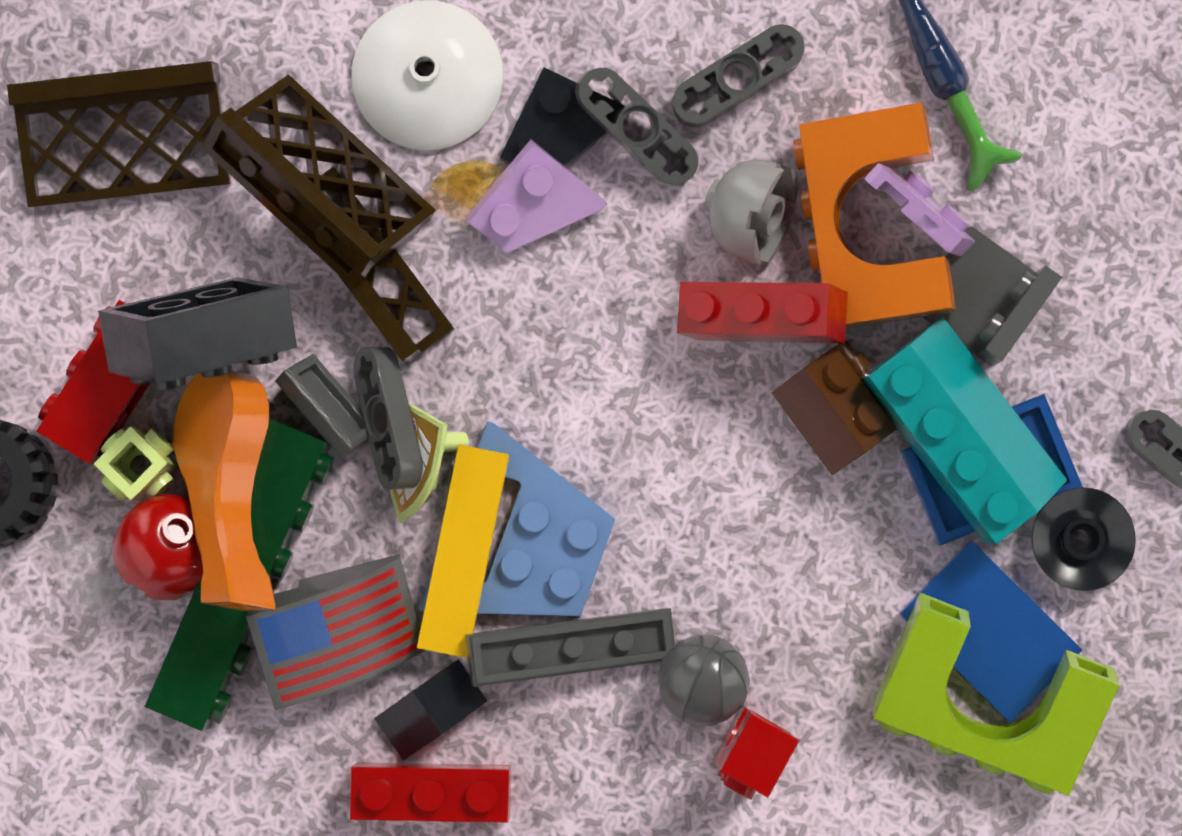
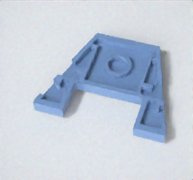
M487 421L478 448L509 454L506 478L518 481L521 487L487 581L484 582L478 614L581 616L615 518L496 424ZM431 577L419 607L421 611L425 610Z

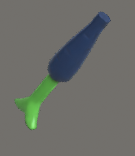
M899 0L925 80L934 96L944 101L947 100L970 147L971 170L966 190H975L988 177L996 164L1014 163L1022 157V153L1000 147L987 138L965 92L969 76L958 53L921 0Z

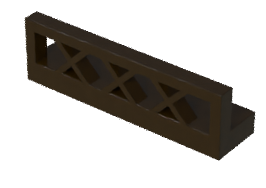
M334 166L322 174L323 176L341 178ZM355 196L356 209L367 211ZM358 224L362 229H368L378 244L382 242L381 229L379 227ZM393 249L387 254L392 262L381 260L369 270L368 280L365 277L353 288L342 278L341 280L402 362L408 365L454 331L455 328L396 249ZM377 267L396 269L404 277L401 300L380 297L375 291L374 281ZM410 287L422 303L408 301ZM386 304L400 306L398 320ZM407 307L428 310L440 327L415 344L404 330Z

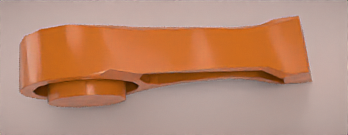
M235 371L216 377H203L201 373L195 375L187 385L178 404L173 424L172 446L179 470L188 489L194 532L202 559L204 572L201 581V603L241 611L275 610L270 577L259 559L253 541L251 525V498L255 473L269 425V402L265 387L257 377Z

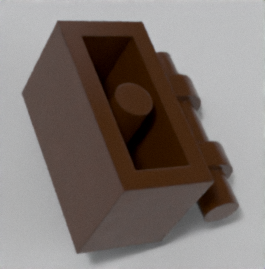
M846 339L845 344L835 345L771 392L832 476L897 430L896 426L860 379L869 372L867 367L871 364L863 353L857 355Z

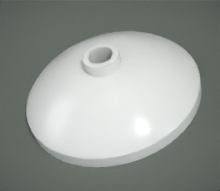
M415 1L400 5L386 12L368 28L355 51L351 80L357 105L366 121L378 134L403 148L417 151H438L465 142L478 133L489 121L501 96L503 67L500 53L493 37L486 27L472 14L445 2ZM420 62H432L435 66L432 74L425 77L418 75L416 67Z

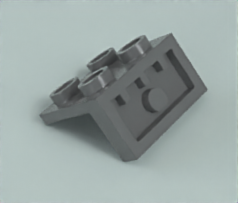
M969 226L965 232L976 242L962 257L951 253L946 255L950 264L957 312L923 318L932 324L943 316L965 347L993 367L1004 360L1063 277L1046 265L1035 272L977 229Z

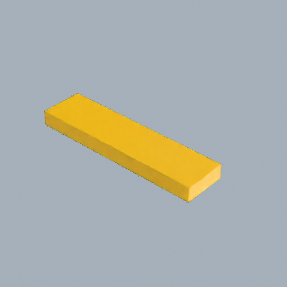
M458 444L417 644L419 649L468 658L466 634L474 633L510 457L509 454Z

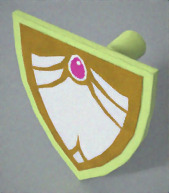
M409 403L422 456L423 471L421 480L416 487L390 490L399 523L405 522L418 512L430 495L431 490L437 488L443 453L457 452L458 444L469 445V439L465 432H447V424Z

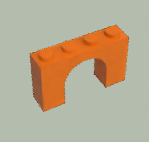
M922 102L799 124L801 139L793 140V148L798 170H806L808 189L801 190L800 196L805 220L813 219L815 239L808 240L810 264L812 270L820 269L822 283H830L848 292L846 329L957 312L950 264L945 256L893 265L871 264L857 258L850 251L841 231L840 216L847 194L878 163L895 168L934 161L927 110Z

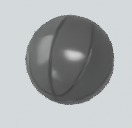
M701 634L679 641L668 651L660 666L658 685L664 704L677 718L695 726H713L727 721L743 706L750 686V677L744 657L735 646L721 637Z

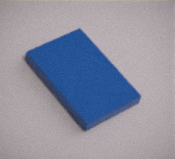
M1045 394L1012 406L1013 410L1067 479L1053 496L1068 489L1083 487ZM912 447L900 451L938 545H944L976 532Z
M968 541L898 612L907 622L919 593L969 611L971 628L953 669L1008 723H1012L1051 683L1065 650L1076 654L1082 651L973 541Z

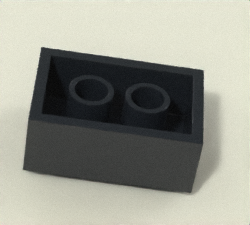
M236 277L98 311L109 372L129 377L131 383H152L154 389L157 390L183 386L186 384L185 377L199 373L203 377L226 375L233 372V364L247 361L250 365L271 363L279 359V352L297 348L288 286Z

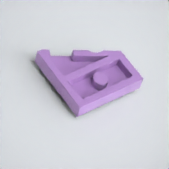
M878 163L864 178L876 190L878 188L882 189L901 206L900 211L922 228L949 253L962 257L976 242L965 232L970 226L969 222L950 205L947 204L941 209L928 196L934 191L933 188L913 170H910L905 175L900 171Z

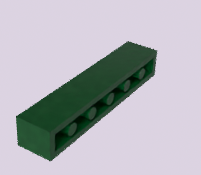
M269 418V425L254 478L251 498V525L253 541L259 559L272 584L274 578L282 581L289 569L294 552L287 550V547L295 530L303 533L314 509V504L307 502L315 483L322 486L325 483L335 457L328 455L331 446L327 442ZM200 581L194 590L144 707L200 731L209 729L212 722L221 724L232 700V695L225 693L233 673L238 676L243 674L253 651V647L246 645L251 633L246 619V611L201 603Z

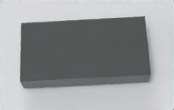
M314 354L284 370L275 380L341 459L369 441L362 409Z

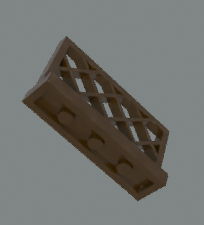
M207 61L8 84L9 105L14 106L27 206L37 207L231 184L230 174L218 163V175L198 177L182 165L199 142L204 144L206 140L204 135L213 126L217 117L222 114L219 64ZM208 94L210 117L200 130L197 131L180 118L176 112L188 97ZM177 98L170 109L159 101ZM149 101L165 113L148 137L125 120L138 102ZM127 104L120 114H117L109 107ZM99 107L114 119V122L98 142H95L75 126L88 108ZM76 110L69 120L58 113L60 111ZM48 113L64 125L47 148L31 137L28 115ZM171 119L194 136L177 159L154 143ZM120 125L143 142L126 165L103 148ZM70 131L93 148L76 171L53 154ZM149 147L172 165L163 178L155 183L146 182L132 171ZM33 148L42 154L36 163ZM98 154H101L121 170L109 188L98 189L82 177ZM49 159L71 177L58 194L39 196L37 174ZM177 170L189 178L169 181ZM127 176L138 183V185L120 186ZM76 182L87 189L86 191L69 192Z
M289 74L235 111L230 107L220 114L202 146V149L352 288L365 278L371 267L427 223L436 212L426 200ZM286 95L300 108L301 115L279 112L277 100ZM247 121L268 124L270 138L263 137ZM280 126L303 130L304 144L281 140ZM314 132L328 134L337 142L338 150L316 146ZM283 155L305 158L307 173L299 171ZM317 161L340 164L341 178L319 175ZM351 166L366 169L374 177L375 184L353 181ZM321 190L343 193L345 208L338 207ZM355 195L376 198L378 213L357 210ZM389 201L403 203L414 216L412 218L390 215ZM358 224L379 227L381 229L382 242L378 244Z

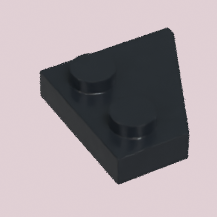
M543 67L504 147L500 161L510 165L526 144L532 140L565 167L566 164L578 155H582L595 145L608 132L583 110L577 102L575 95L577 82ZM594 90L589 97L593 104L603 100L614 109V111L606 115V118L611 123L616 113L625 106ZM630 114L627 115L624 122L629 118Z

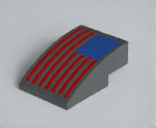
M400 554L299 580L298 588L273 594L275 610L246 611V619L275 710L303 703L355 685L392 669L426 651L417 648L421 628Z

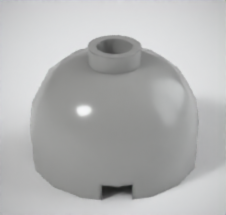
M754 159L740 162L727 171L719 183H712L705 198V210L710 212L709 224L716 242L727 253L761 265V261L768 263L774 258L783 244L791 223L788 222L780 225L787 201L793 203L797 201L798 177L795 169L770 161Z

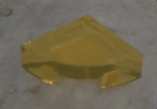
M484 161L461 162L444 170L431 185L432 188L471 211L495 183L502 169Z

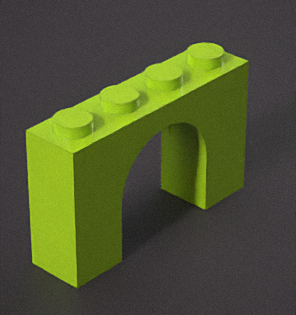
M919 593L875 696L873 719L879 721V725L892 734L904 737L910 733L928 740V745L940 753L954 756L958 752L974 758L980 767L991 773L1003 775L1007 771L1022 777L1027 785L1039 792L1052 794L1055 790L1069 796L1120 686L1115 669L1065 650L1042 702L1031 714L1019 721L1004 725H990L975 721L955 706L947 691L950 673L971 628L969 611Z

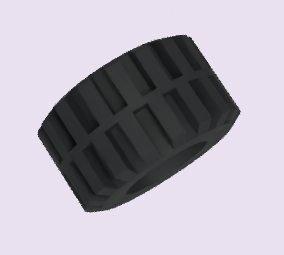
M0 420V456L9 467L11 489L7 499L0 506V547L15 545L14 541L25 540L34 533L31 529L35 525L42 526L48 519L44 512L47 506L54 507L57 496L51 495L52 485H58V474L51 473L49 465L55 462L51 453L43 451L41 447L44 443L37 436L29 434L26 428Z

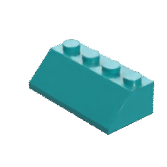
M943 316L860 378L984 543L998 544L1037 514L1067 481Z

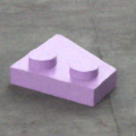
M530 140L470 211L466 219L469 224L508 253L601 211L608 203L544 149Z

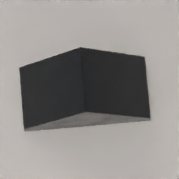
M458 659L374 719L404 761L448 731L488 700L479 687L471 686L470 674Z

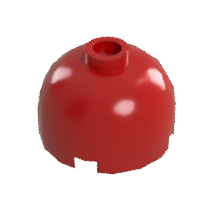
M158 494L140 501L123 517L112 541L113 562L121 579L129 586L132 583L137 589L146 592L144 596L154 600H177L193 594L197 584L202 580L204 571L195 537L189 499L179 494Z

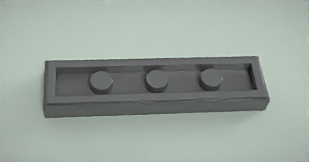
M671 608L466 634L471 686L479 687L662 662L668 651L675 646Z

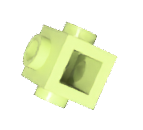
M131 426L126 431L122 428L114 433L100 449L104 454L94 463L105 475L101 479L103 485L121 501H124L127 497L131 501H142L147 496L152 497L164 493L174 481L170 473L178 466L169 456L174 450L173 447L156 430L151 428L145 433L142 429ZM139 456H146L151 466L142 475H138L133 468L134 461Z

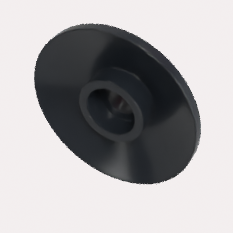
M1081 487L1068 489L1056 494L1042 507L1033 524L1031 542L1038 565L1051 580L1069 589L1089 591L1100 589L1113 583L1126 571L1134 555L1136 536L1129 513L1116 498L1098 489ZM1078 529L1085 531L1089 538L1087 546L1083 549L1075 548L1071 542L1073 532Z

